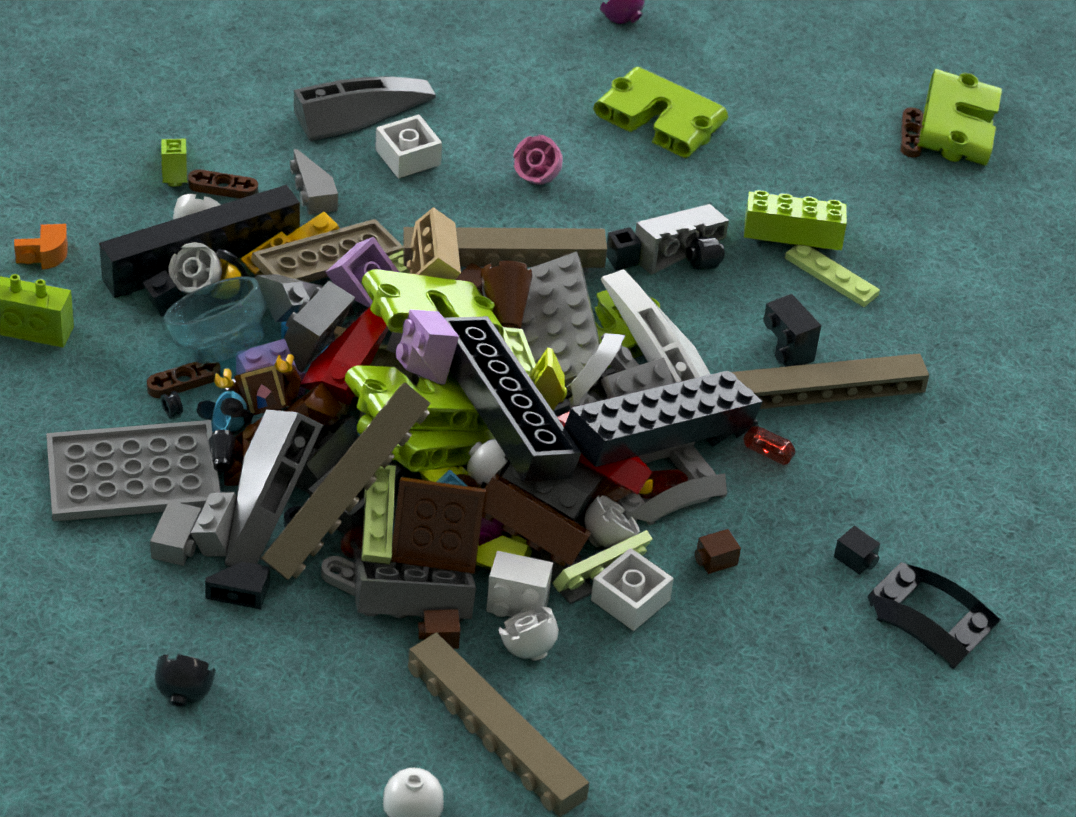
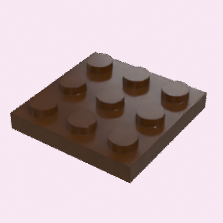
M401 477L390 562L474 574L486 489Z

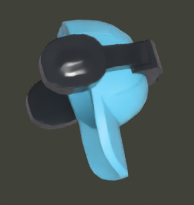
M225 391L219 396L216 403L210 400L201 401L196 409L197 414L201 418L212 420V433L220 429L236 432L243 425H250L254 413L247 411L245 400L234 391Z

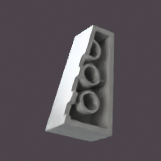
M708 204L637 222L635 234L641 242L638 264L652 275L686 258V249L694 238L715 237L718 241L726 238L729 220Z

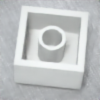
M420 115L376 128V151L397 178L441 165L442 142Z
M630 548L594 577L591 601L635 631L670 601L674 578Z
M497 551L489 576L486 612H491L500 617H513L530 609H533L535 614L542 612L541 607H547L553 562Z

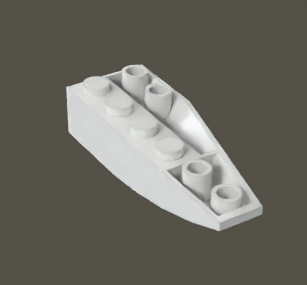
M624 269L601 278L603 285L648 362L664 357L675 383L711 375L695 346Z

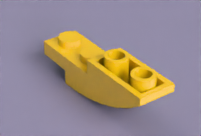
M322 212L287 236L280 232L242 257L241 261L255 276L264 275L251 261L253 252L337 230L339 225L325 212Z

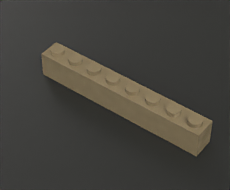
M414 227L403 228L404 266H407V262L413 258L414 250L410 247ZM456 227L460 267H467L471 263L479 267H485L488 264H491V267L499 266V261H517L526 264L527 267H534L577 251L582 268H605L607 255L605 229Z
M920 353L731 372L763 401L760 409L923 393L926 391L929 373Z
M402 383L260 559L286 580H289L291 576L296 579L306 567L303 561L307 556L311 554L314 557L324 545L320 541L327 532L332 535L342 521L338 518L344 510L350 512L360 499L356 496L361 489L364 488L367 491L375 482L377 477L374 473L380 466L385 469L395 457L391 453L398 444L402 447L412 436L409 430L415 422L420 425L430 412L427 410V407L431 403L407 383Z
M438 633L433 634L409 649L408 668L411 674L416 678L420 677L426 683L429 692L433 696L438 695L445 702L447 710L453 715L457 714L463 720L466 729L472 734L476 733L482 739L485 748L491 753L495 752L501 758L504 767L510 772L514 771L521 778L524 787L528 791L533 790L540 797L543 806L547 810H553L561 817L587 800L589 781Z

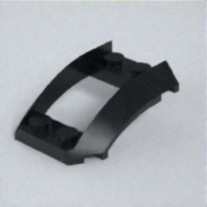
M902 562L867 596L870 606L874 605L878 616L876 620L879 622L884 621L905 631L935 655L939 653L950 663L949 667L955 669L1002 620L977 597L955 582L937 573ZM921 582L940 589L970 610L949 633L924 614L901 604Z

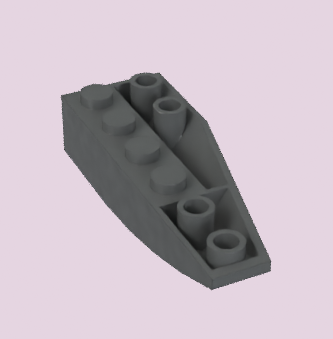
M406 77L345 79L295 89L294 113L309 141L355 132L432 100L436 97V94L428 81Z
M265 411L243 457L224 565L231 567L240 562L258 563L323 426L322 424L298 412Z

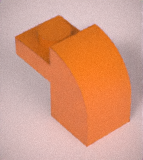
M66 224L41 225L40 238L14 239L16 263H41L42 269L53 268L61 264L68 253Z

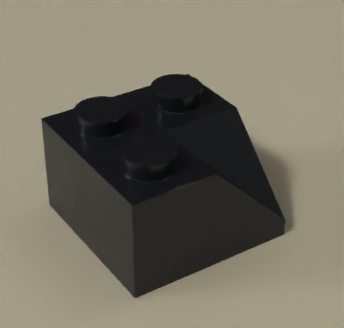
M793 294L766 303L763 322L778 338L775 350V358L778 363L788 367L806 365L815 361L822 325Z

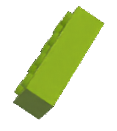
M762 190L749 192L745 214L744 238L842 250L847 225L846 204H842L838 200L818 201L814 197L795 198L785 193L772 195Z
M17 274L11 275L10 278L0 276V335L64 348L74 328L71 290L48 286L43 279H38L35 283L22 281Z

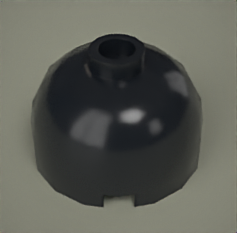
M169 654L159 656L155 671V683L157 689L164 697L169 699L171 705L186 707L187 703H195L204 699L211 689L216 671L215 668L208 670L209 663L185 655H177L176 660H168Z

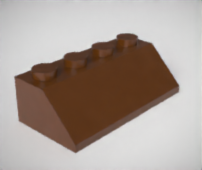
M499 474L494 475L485 488L482 517L491 522L494 518L503 523L502 529L513 536H517L518 533L527 538L526 543L538 551H541L542 548L551 553L550 558L562 566H565L566 563L569 565L573 564L592 532Z

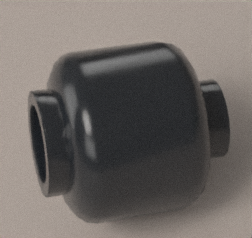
M696 237L686 249V259L695 269H714L724 259V247L715 237Z

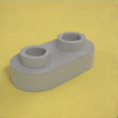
M340 556L326 558L322 562L321 577L323 580L355 596L354 563Z

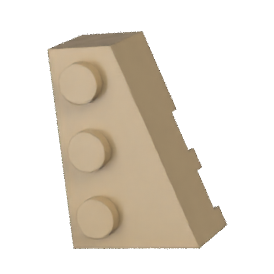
M433 207L415 222L410 247L414 250L412 260L407 262L406 268L410 270L409 274L455 280L461 274L455 222Z

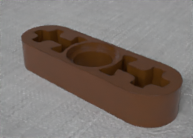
M917 108L905 109L901 120V153L910 158L919 157L923 147L918 146V143L920 142L919 136L920 130L923 127L924 114ZM911 117H914L915 122H911ZM907 132H915L917 135H911ZM914 143V148H910L909 144Z
M193 170L188 174V187L195 192L238 199L258 193V182L251 177L207 170ZM221 183H226L229 186L219 187L217 185Z
M206 358L153 374L147 379V392L151 397L161 398L163 394L169 396L172 391L180 393L215 382L216 373L221 376L220 363L215 359ZM181 376H187L191 378L189 381L181 382L177 380Z

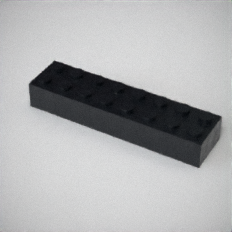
M286 184L100 242L102 280L114 298L123 295L127 296L133 292L145 289L142 282L164 270L169 275L168 267L174 253L177 255L182 250L181 247L183 245L193 242L204 244L215 253L220 248L231 252L237 256V259L242 258L280 232L287 236L300 227V202Z
M489 317L444 318L459 336L450 371L522 481L571 479L581 456V451Z
M723 371L572 407L564 428L581 453L595 467L752 427L763 401L738 380L735 374L730 371Z

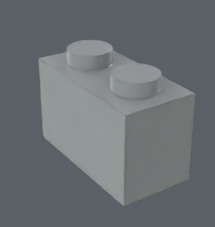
M235 492L210 493L191 531V535L202 555L208 557L226 556L237 497Z
M172 501L168 502L150 540L152 559L184 566L187 557H192L195 552L196 542L191 535V531L201 513V508Z

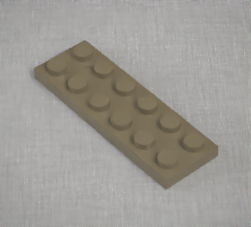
M376 219L253 252L251 261L264 275L278 274L305 282H312L329 277L326 271L357 243L373 236L387 256L403 251V246Z

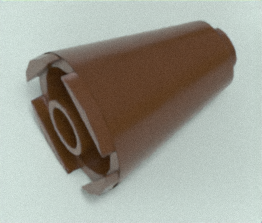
M499 261V266L492 268L491 264L486 265L481 270V281L485 296L492 300L495 305L492 312L502 327L521 329L532 281V270H527L526 264L517 261Z

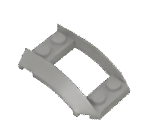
M605 333L601 336V343L596 346L585 367L567 386V389L573 395L569 398L570 408L597 402L587 391L609 365L617 373L639 366L629 349L621 345L625 335Z
M695 442L641 455L638 457L645 464L669 457L687 481L660 493L647 502L639 494L634 493L616 503L625 509L622 514L627 520L632 516L635 521L637 519L643 520L650 526L655 521L678 509L706 502L710 497H726L725 473L716 475L694 447Z

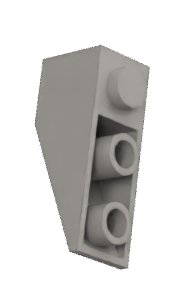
M295 149L294 160H290V170L292 175L296 174V190H301V206H306L308 214L338 211V192L333 177L298 149Z

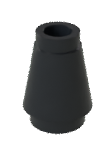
M216 430L212 433L208 442L213 468L216 471L224 472L230 469L236 439L233 437V433L228 430Z

